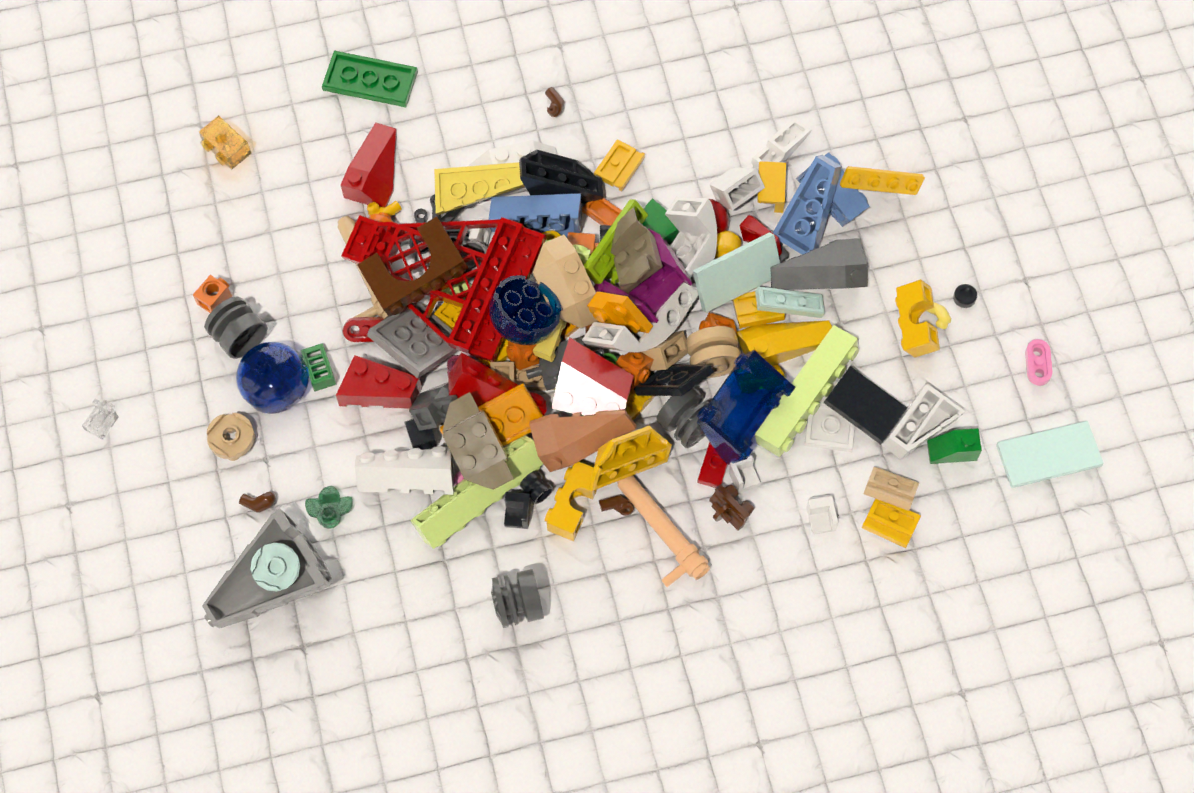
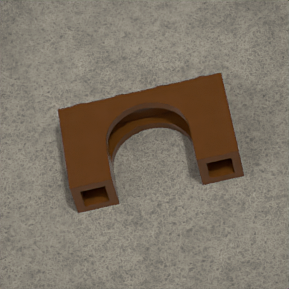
M437 216L417 228L431 254L430 265L421 277L412 281L395 279L378 253L357 264L388 316L401 313L407 305L412 302H419L424 298L425 294L432 290L440 289L444 286L445 282L452 278L460 277L468 269V266Z

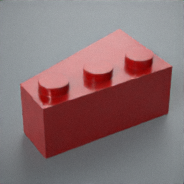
M354 355L336 393V398L339 406L345 407L347 405H361V407L383 406V408L410 409L420 394L422 387L420 379L413 375Z

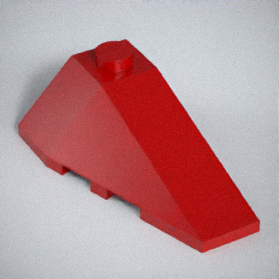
M375 122L348 166L340 184L345 199L366 205L376 202L380 207H387L394 189L396 128Z

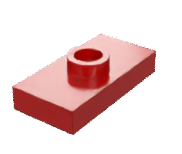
M714 438L710 439L697 483L713 488L720 484L722 485L734 444Z

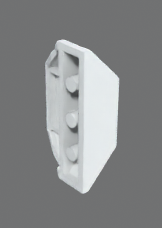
M531 140L488 149L469 166L519 162L521 157L535 150L556 155L557 153L554 146ZM524 186L497 196L527 191Z

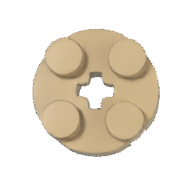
M239 413L219 415L211 421L207 428V442L211 451L216 456L230 461L238 460L241 456L245 455L253 446L256 437L251 422ZM236 432L235 438L228 441L226 433Z

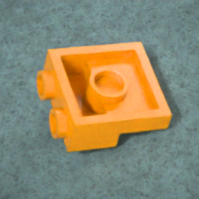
M597 291L587 305L590 313L599 322L625 326L631 333H649L653 327L628 296Z

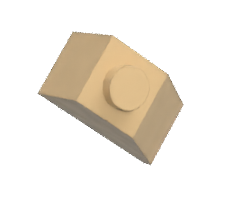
M684 331L672 333L658 346L642 351L654 359L650 371L666 370L688 354Z

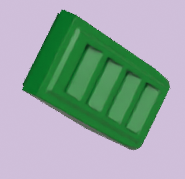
M323 343L300 350L314 392L337 385ZM318 351L321 352V354L309 358L307 357V355ZM323 358V361H320V362H317V363H314V364H311V365H310V363H309V362H312V361H315V360H318V359ZM324 365L326 366L325 368H322V369H319V370H316V371H313V372H312V369H315V368H318V367H321V366H324ZM328 372V375L314 378V376Z

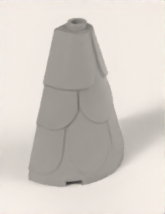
M280 508L271 514L251 543L243 550L232 568L225 572L202 605L206 612L204 617L211 627L223 628L258 617L262 612L318 593L332 584L330 580L332 579L331 575L313 545L304 534L302 535L295 528L297 525ZM271 543H282L289 546L297 554L300 562L299 576L294 584L287 589L277 592L268 591L260 587L251 573L253 556L261 547Z

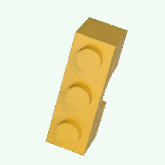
M921 279L897 287L895 302L899 309L900 317L898 318V324L902 330L901 346L903 350L915 358L940 350L937 328L927 321L919 324V318L922 313L934 308L931 287Z
M581 462L575 463L573 467H568L564 476L566 482L563 488L559 487L554 498L556 501L553 509L549 508L545 516L547 531L571 541L575 540L583 522V512L574 509L570 503L573 499L580 496L593 500L598 490L591 491L589 489L594 467Z

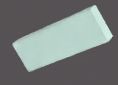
M758 286L755 290L757 310L822 318L825 314L822 294Z

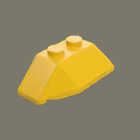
M651 426L608 441L598 448L589 489L594 491L666 463L672 444Z

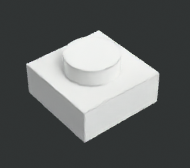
M470 229L469 240L478 241L487 246L491 229Z

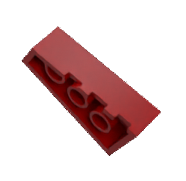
M462 352L448 375L449 395L456 394L458 399L471 392L478 407L519 386ZM529 391L544 416L547 412L546 400L541 395Z

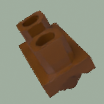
M720 484L715 488L714 494L709 499L712 503L711 507L716 511L713 519L718 522L723 518L727 524L731 523L739 531L752 514L754 507L748 501L739 504L735 500L739 494L733 485L723 487Z

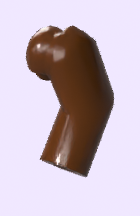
M550 87L545 92V95L551 101L550 106L547 107V112L551 117H558L562 113L565 101L554 87Z
M266 492L253 498L244 493L239 499V504L260 513L273 506L276 496L272 492Z
M621 495L599 500L601 512L614 509L624 516H629L633 513V504Z

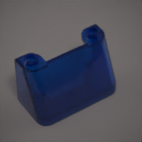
M755 350L747 354L741 353L734 361L736 366L708 406H704L697 414L699 418L697 421L698 426L720 458L728 465L731 462L734 464L749 457L753 451L750 448L753 444L751 441L770 411L780 405L781 396L786 395L788 397L795 389L793 384Z

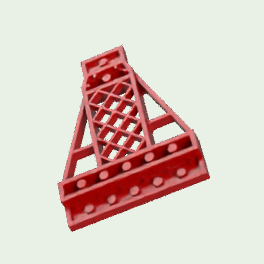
M359 215L341 257L359 264L375 253H378L395 279L410 281L399 277L408 273L412 281L414 277L411 271L423 266L426 272L428 269L426 264L431 261V256L423 259L420 250L428 247L417 229L425 223L397 224L394 222H378ZM503 217L497 220L441 222L445 230L460 229L454 245L460 255L465 256L463 258L465 263L474 260L477 268L468 273L464 272L460 277L445 282L444 286L440 289L432 290L425 294L431 298L424 314L419 312L412 304L407 305V307L451 348L489 362H494L547 237L545 234L525 228L521 223ZM496 228L485 254L461 246L468 229ZM412 238L414 247L402 251L401 242ZM416 240L422 241L423 243L418 245ZM417 252L420 261L408 265L405 257ZM403 259L405 267L394 272L391 266L392 263ZM476 275L472 286H470L468 278ZM465 280L468 289L456 294L453 285ZM450 287L453 296L441 291ZM438 301H444L462 308L449 338L429 321L435 304Z

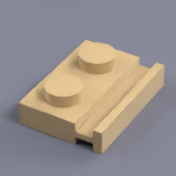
M873 467L863 494L909 511L919 483Z

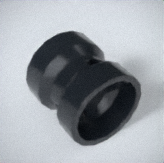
M537 470L528 474L520 483L523 491L531 494L530 499L535 504L544 501L553 491V487L548 482L542 480L543 476Z

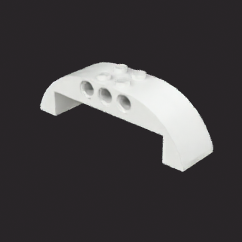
M676 197L665 213L679 230L677 237L670 247L676 253L693 284L690 286L683 282L654 314L659 321L651 323L653 327L649 333H631L625 326L593 322L582 339L585 344L626 352H642L658 346L676 330L698 296L693 270L715 259L717 224L712 203L708 198Z

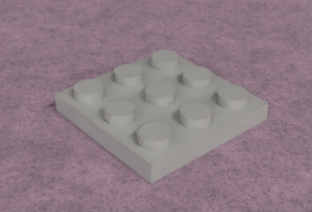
M420 302L411 303L419 312L424 314L426 307ZM407 306L404 307L401 313L391 315L370 328L367 334L369 338L417 379L459 351L451 348ZM432 313L429 321L449 338L452 329Z

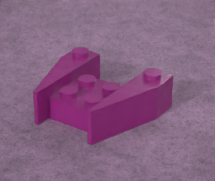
M648 228L655 237L663 267L629 293L624 292L605 280L601 284H595L593 287L595 292L628 296L650 323H657L659 320L654 314L683 282L690 286L693 283L674 250L660 234Z

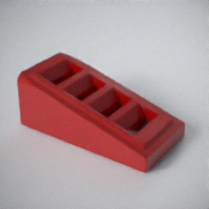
M748 215L739 225L743 241L748 243L769 232L772 233L751 215ZM774 235L778 255L780 256L782 254L779 238L776 235Z

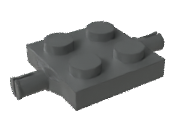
M583 336L574 338L575 341L586 347V344L582 341ZM568 340L560 342L559 346H556L553 362L540 358L539 367L526 370L527 378L531 379L542 376L546 390L555 389ZM602 348L594 351L605 358Z

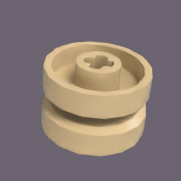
M727 326L707 327L692 333L686 339L687 352L691 356L690 365H711L714 373L707 378L730 374L736 371L742 364L741 354L737 348V334L733 328Z

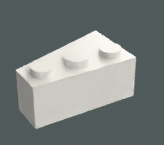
M926 384L919 391L881 446L899 459H902L958 420L966 411L929 384Z

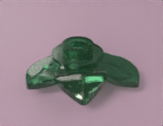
M333 486L323 488L318 498H308L305 501L308 515L317 518L319 524L327 529L336 527L341 520V516L350 512L353 506L352 497L340 498L339 491Z

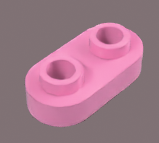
M1035 339L1028 344L1025 351L1027 377L1034 385L1042 386L1047 384L1052 376L1051 350L1047 342ZM1033 352H1039L1040 356H1036ZM1035 373H1041L1043 377H1037Z

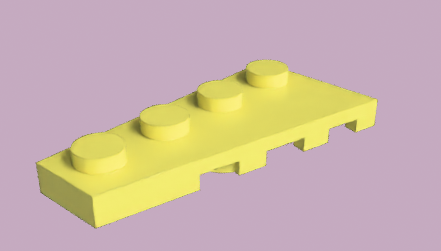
M519 162L434 169L436 214L440 215L524 187L520 179Z

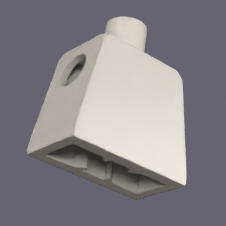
M734 167L721 176L716 177L710 183V188L716 201L730 210H734L765 188L756 168Z

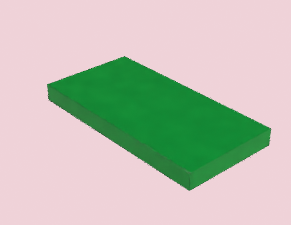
M334 50L322 84V90L407 107L418 69L414 66Z

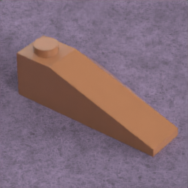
M625 410L598 411L595 415L581 416V413H573L570 417H559V414H550L532 420L529 423L538 457L550 472L572 466L598 451V448L608 441L636 429V424Z

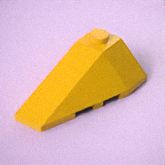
M829 320L762 324L737 331V339L751 370L777 365L816 350L832 328Z

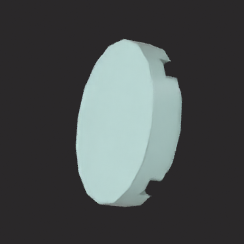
M271 543L264 545L257 550L252 558V576L256 583L265 590L277 592L287 589L294 584L299 576V558L294 550L285 544Z

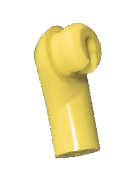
M933 302L934 308L926 311L937 316V327L947 329L948 324L951 323V317L947 309Z

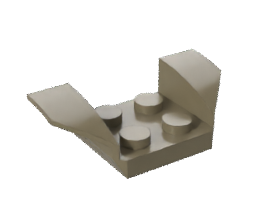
M632 208L617 223L611 253L615 256L614 262L620 283L619 286L626 293H629L663 267L655 237L637 220L635 209Z
M471 392L451 402L442 433L463 478L493 490L513 480L514 478L506 464L508 456L487 414L478 408Z

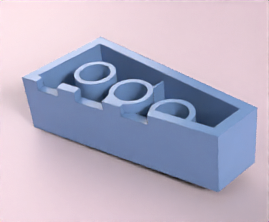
M824 155L816 156L773 231V234L779 238V241L802 255L820 246L841 172V165Z
M581 194L491 197L488 220H497L503 217L521 223L525 228L539 233L556 231L561 236L565 235L567 238L568 232L580 233L582 218ZM490 228L491 232H495L496 228Z

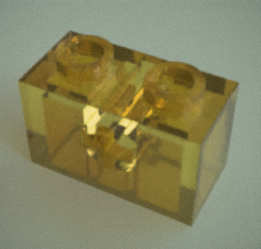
M219 115L199 131L202 147L207 152L212 151L217 161L223 166L226 164L231 170L252 154L248 142Z

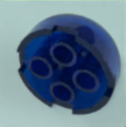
M516 275L501 281L493 293L489 304L490 319L496 331L506 340L518 345H535L546 340L554 332L560 322L561 304L555 293L544 283L540 282L538 285L533 281L525 279L526 276ZM543 294L547 297L549 304L546 303Z
M265 342L251 348L242 357L236 372V383L241 396L254 409L268 414L288 410V406L293 404L298 398H302L309 382L308 367L302 357L292 347L280 342Z

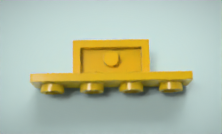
M848 166L839 184L842 188L917 195L925 177L923 174Z

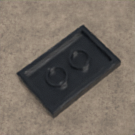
M672 365L666 370L654 372L644 383L638 384L634 391L637 396H683L714 373L711 365Z
M851 366L823 402L880 445L907 409L905 405Z

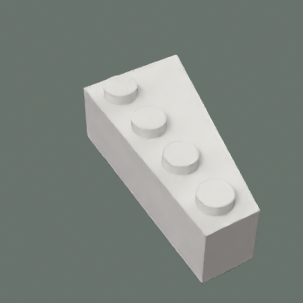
M437 446L425 450L413 448L402 452L389 450L379 454L366 452L356 455L355 473L358 492L388 493L391 489H397L401 493H410L412 490L417 489L424 490V494H434V490H444L445 495H453L454 468L449 448Z

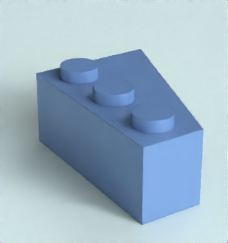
M829 152L824 155L840 165L838 159ZM809 167L796 178L800 183ZM841 169L829 214L843 227L870 206L863 193L857 189L842 188L839 183L844 174V171Z

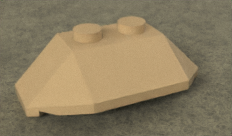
M565 235L543 243L533 270V276L551 315L576 325L581 329L593 324V322H598L587 307L596 292L575 248Z

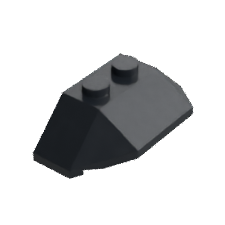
M535 150L519 159L520 179L530 196L581 194V204L603 198L602 178L598 175L595 176L590 169L578 160L541 150Z

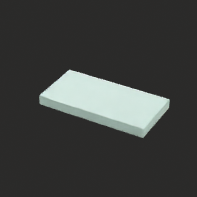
M769 232L693 270L701 307L704 312L707 313L771 280L770 267L780 263L774 234Z
M1088 421L997 442L996 444L1011 488L1102 467L1104 464Z

